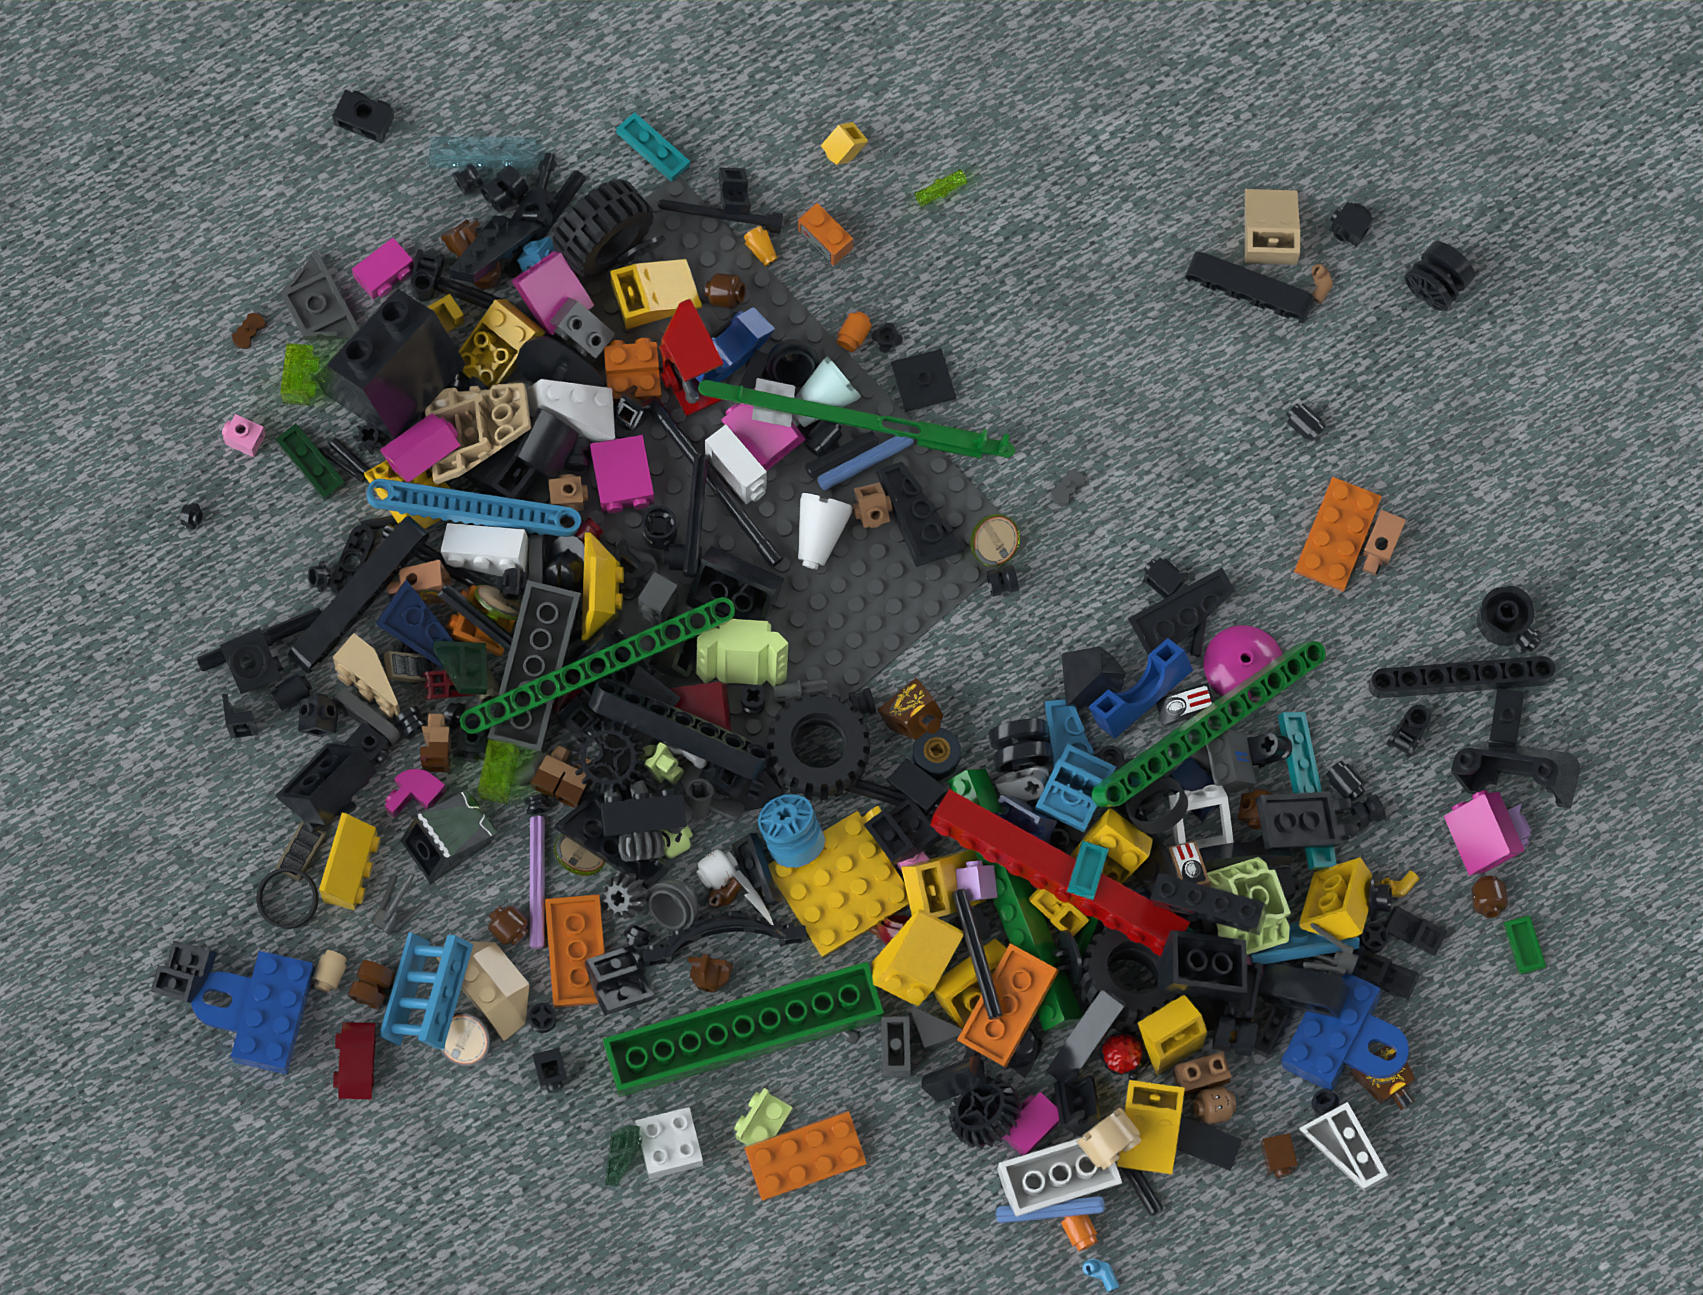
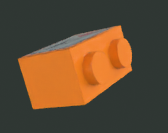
M818 203L798 219V231L833 266L853 249V238Z

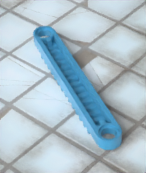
M387 479L372 481L366 493L368 503L378 509L397 511L400 514L409 513L411 516L420 515L423 518L430 516L432 519L441 518L443 521L450 519L456 523L462 521L464 524L473 523L476 526L483 524L488 527L524 529L528 534L535 532L538 535L548 534L571 537L578 532L581 524L579 513L570 507ZM377 488H383L387 491L388 496L383 500H379L373 496V491ZM564 516L571 517L574 521V526L565 528L560 524V519Z

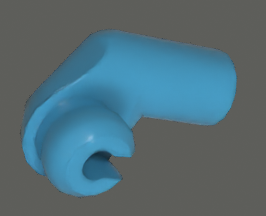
M1088 1259L1084 1262L1083 1272L1088 1276L1101 1279L1107 1293L1120 1288L1109 1263L1098 1259Z

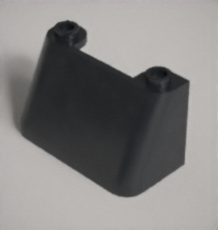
M1484 742L1460 750L1454 757L1451 773L1464 790L1473 795L1482 791L1481 789L1485 785L1490 783L1497 785L1499 773L1533 777L1537 784L1546 786L1545 789L1554 794L1555 803L1558 807L1571 809L1580 773V764L1577 758L1568 752Z

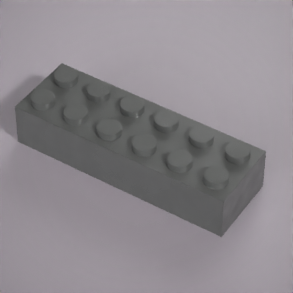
M527 580L498 696L564 667L582 596L581 593ZM549 680L545 681L541 685L543 695L550 696L554 694L556 690L555 683ZM520 692L516 697V703L520 707H526L531 701L528 692ZM555 700L490 728L488 739L542 752ZM496 703L493 717L501 718L505 715L506 708L504 704Z

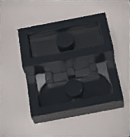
M538 408L531 421V429L525 433L514 455L526 465L537 469L548 479H557L579 433L555 416Z
M910 798L890 812L886 809L882 810L864 824L893 864L900 863L923 852L942 839L939 833L930 826L931 823L916 803Z
M173 940L166 967L158 965L150 992L191 1003L205 984L215 962L217 952Z
M633 945L586 959L585 966L588 977L605 1016L653 999L654 993L642 973L645 965Z

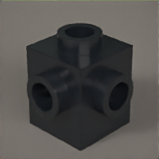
M320 693L312 694V697L300 700L298 731L317 737L336 733L339 702L328 699V695Z

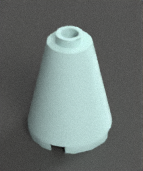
M827 356L794 398L843 408L857 401L861 396ZM792 414V421L796 426L801 424L803 427H806L820 420Z

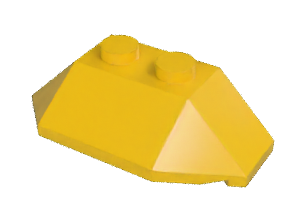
M585 533L581 634V640L584 642L589 641L605 625L608 627L618 617V610L623 608V594H619V583L624 581V568L620 567L617 559L591 533Z

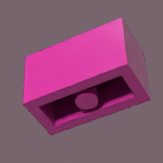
M391 238L353 267L352 272L356 281L374 300L378 296L381 298L386 296L392 290V285L397 281L403 282L407 280L413 273L414 263L413 259L394 238Z
M1041 1092L1036 1097L1031 1094L1021 1104L1023 1108L1020 1112L1021 1118L1015 1120L1018 1127L1010 1129L1011 1136H1003L1022 1156L1029 1154L1060 1123L1057 1107Z

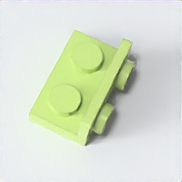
M766 1088L762 1090L761 1094L756 1092L748 1105L751 1107L750 1112L746 1117L742 1115L734 1127V1130L737 1131L736 1139L748 1146L776 1136L793 1107L769 1094V1090Z

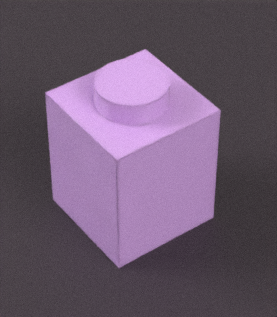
M982 861L966 862V868L956 869L958 890L966 889L970 901L998 898L994 865L983 866Z

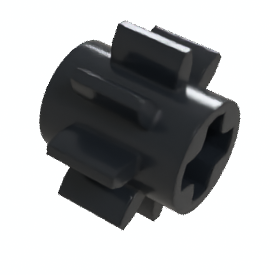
M369 423L363 427L357 425L359 435L353 436L355 441H361L358 449L363 451L367 448L371 455H373L374 449L383 448L382 440L388 439L386 434H380L381 431ZM369 433L374 435L375 440H367L365 436Z
M509 568L504 571L503 576H497V589L503 594V598L513 601L523 599L527 580H530L527 579V575H524L525 572L523 570Z

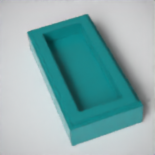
M1082 841L1067 892L1091 900L1094 899L1109 849Z

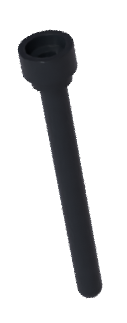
M661 199L657 203L658 208L661 210L765 226V229H769L771 233L780 234L783 213L779 212L767 213V216L752 213L736 214L724 213L721 208Z

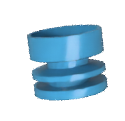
M785 794L776 797L768 802L759 813V829L771 857L777 864L785 867H800L816 859L823 850L825 843L823 831L811 803L805 797L797 794Z

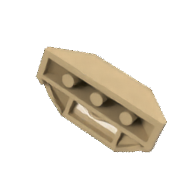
M468 941L473 944L461 990L500 1038L505 1041L526 1024L530 985L495 942ZM436 957V959L440 963L441 957Z

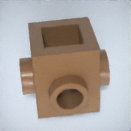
M566 474L560 476L559 479H549L551 505L570 507L577 512L584 510L583 501H588L587 485H581V476L575 477V475Z
M880 482L854 488L856 503L852 504L853 513L856 520H861L864 528H876L883 523L890 522L888 512L892 511V504L889 495L885 496Z

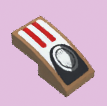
M1196 841L1169 847L1170 856L1179 879L1211 887Z

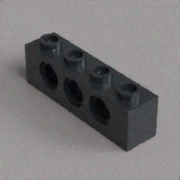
M1158 873L1151 895V901L1156 907L1259 936L1268 911L1265 902Z

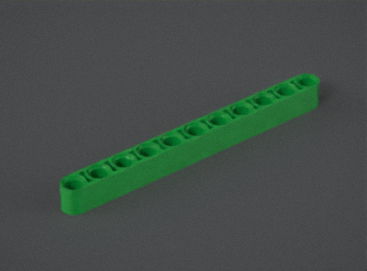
M727 598L715 599L475 706L463 713L460 720L461 727L470 734L481 733L591 684L600 678L609 676L721 626L734 617V604ZM720 603H726L731 608L730 614L725 618H720L715 614V608ZM695 614H701L706 619V623L701 629H695L690 625V619ZM671 625L678 626L681 630L679 638L669 640L665 635L667 627ZM646 636H651L656 641L655 648L651 651H644L640 646L641 640ZM626 647L631 652L630 659L623 663L617 661L616 651L619 648ZM597 658L603 659L606 663L605 670L599 674L592 672L590 667L592 661ZM573 669L578 670L581 674L580 681L575 685L568 684L566 681L567 672ZM545 681H553L556 686L554 694L550 696L543 695L541 685ZM520 692H528L531 697V701L526 707H520L516 703V697ZM496 703H502L506 708L505 715L501 718H495L491 714V708ZM471 714H477L481 719V724L476 729H470L466 724V719Z
M1310 641L1296 644L1098 783L1092 791L1094 803L1099 807H1113L1126 802L1321 664L1326 656L1324 646L1318 641ZM1307 650L1310 652V658H1308ZM1288 663L1290 664V667H1291L1290 672L1288 671V668H1287V667H1288ZM1268 677H1269L1270 680H1271V685H1270V686H1269V684H1268ZM1249 691L1251 693V700L1248 697ZM1229 705L1231 706V709H1232L1231 714H1230L1229 711H1228V706H1229ZM1209 718H1210V720H1211V722H1212V727H1211V728H1210L1209 725H1208V720H1209ZM1189 732H1190V734H1191V736H1192V741H1191V743H1190V741H1189V739H1188V734H1189ZM1169 747H1170L1171 750H1172V755H1171V757H1170L1169 754H1168V748H1169ZM1149 761L1151 762V765H1152L1151 771L1148 769V762H1149ZM1128 775L1131 777V785L1127 781ZM1108 789H1109L1110 792H1111V799H1110V800L1108 799V796H1107V791H1108Z

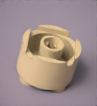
M1121 1107L1117 1108L1109 1117L1104 1118L1084 1134L1085 1139L1082 1137L1076 1141L1097 1168L1100 1166L1103 1170L1108 1168L1120 1158L1117 1154L1123 1149L1124 1152H1127L1142 1141L1139 1137L1140 1131Z

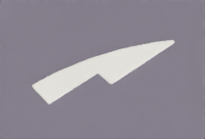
M740 870L736 871V873H731L749 892L745 894L746 898L773 925L766 906Z

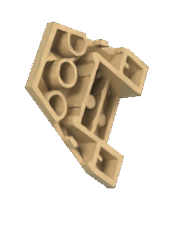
M524 383L492 385L490 390H480L478 386L470 387V391L458 392L456 388H447L425 409L426 417L431 413L439 419L443 417L447 423L450 422L459 434L456 440L460 446L432 465L433 481L435 484L463 475L531 429L527 391Z

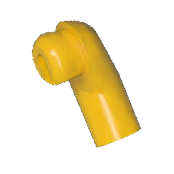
M1410 870L1401 881L1384 878L1380 884L1391 885L1392 897H1404L1420 878Z

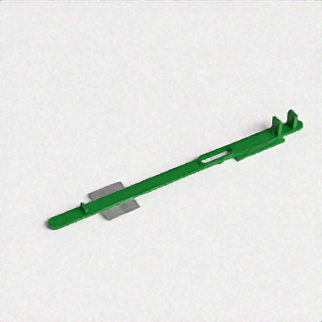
M757 378L755 390L710 380H703L698 386V390L702 395L753 406L752 419L761 422L791 427L792 414L889 433L898 437L918 439L917 446L979 459L982 458V453L1010 458L1015 453L1014 445L1009 443V434H1004L1000 440L987 438V429H983L981 433L923 421L918 423L903 418L879 416L794 398L795 386ZM882 421L917 427L920 433L914 434L886 428L882 425Z

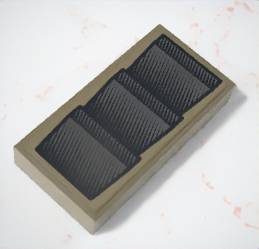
M394 651L384 653L386 677L388 680L426 684V677H423V673L434 671L433 662L423 655Z
M301 821L278 861L275 870L293 868L305 873L326 834L320 830L311 834L304 822ZM283 872L284 875L298 882L303 877L296 872Z

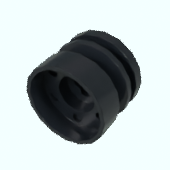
M1434 241L1422 254V261H1416L1412 269L1407 271L1404 279L1408 288L1418 298H1421L1435 310L1446 311L1452 302L1457 299L1458 292L1464 291L1474 279L1475 271L1470 262L1455 248L1444 242Z

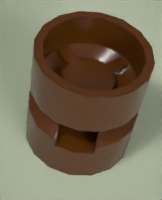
M362 960L357 972L359 980L353 981L347 996L357 1003H363L372 1009L380 1010L386 997L384 989L390 988L395 973L376 962Z

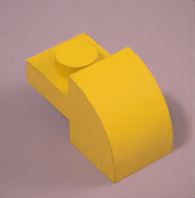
M1037 889L1029 897L1030 902L1046 915L1052 924L1060 931L1068 930L1073 937L1089 921L1087 915L1081 913L1077 907L1070 903L1059 901L1054 894L1045 889Z

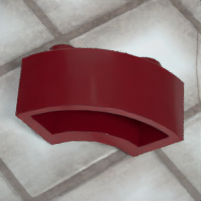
M342 1022L341 1033H336L335 1049H340L339 1071H334L333 1088H338V1099L372 1100L376 1052V1023Z

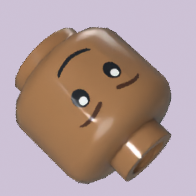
M1224 1086L1202 1089L1197 1094V1099L1193 1102L1194 1113L1205 1124L1228 1121L1236 1111L1235 1096Z

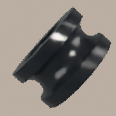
M538 794L524 800L525 805L529 806L526 809L527 814L533 815L549 811L551 809L550 805L546 803L549 800L548 795Z

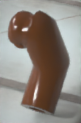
M733 876L726 887L711 891L707 902L713 908L729 905L734 901L743 886Z

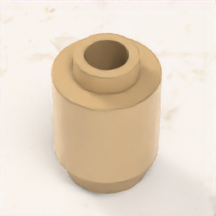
M327 950L325 955H321L311 978L315 983L314 987L325 993H329L330 990H337L347 967L345 964L347 958L331 950Z

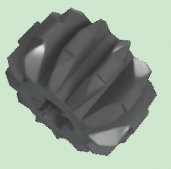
M659 830L622 834L619 837V852L621 859L624 861L659 858L665 854V841L662 832Z
M623 872L609 878L606 881L607 886L602 889V892L606 895L602 902L609 905L607 912L614 911L615 918L623 917L624 919H631L635 915L641 914L644 911L643 906L649 902L644 897L649 891L642 888L644 880H637L636 874Z

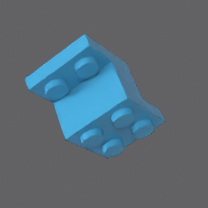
M1067 744L1061 758L1058 759L1035 810L1085 832L1098 807L1092 799L1093 788L1113 774L1116 766Z

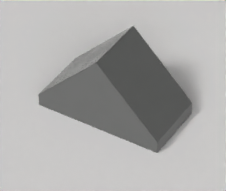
M915 1007L911 1011L910 1017L924 1053L956 1042L963 1030Z

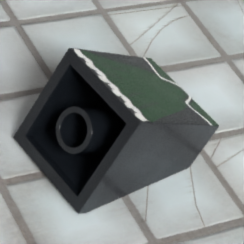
M465 790L416 815L400 841L431 884L490 845L497 832L493 823L481 811L477 800Z

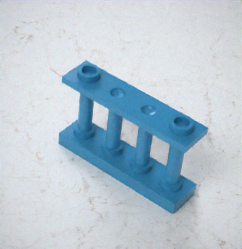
M408 933L379 1037L392 1044L401 1046L404 1035L419 1036V1041L435 1049H444L473 944L456 935H447L444 946H430V941L414 933ZM426 956L441 957L437 972H422ZM419 982L434 983L429 999L415 998ZM411 1009L426 1010L422 1025L407 1024Z

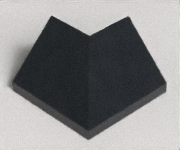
M1100 646L1061 654L1066 706L1089 707L1108 689L1115 693L1121 692L1126 672L1113 655Z

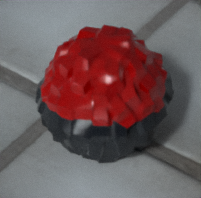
M1129 1033L1113 1034L1106 1038L1105 1043L1101 1046L1100 1059L1105 1064V1068L1111 1071L1112 1074H1132L1142 1066L1140 1060L1142 1059L1143 1044L1137 1038L1129 1035Z

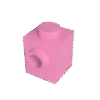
M236 414L232 421L228 420L222 431L226 445L252 457L256 455L266 436L263 426Z

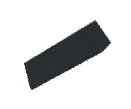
M1181 1115L1176 1150L1231 1171L1242 1139Z

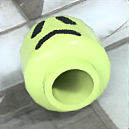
M688 825L678 834H672L667 829L659 830L662 832L665 841V854L663 856L672 859L690 848L689 838L693 837Z

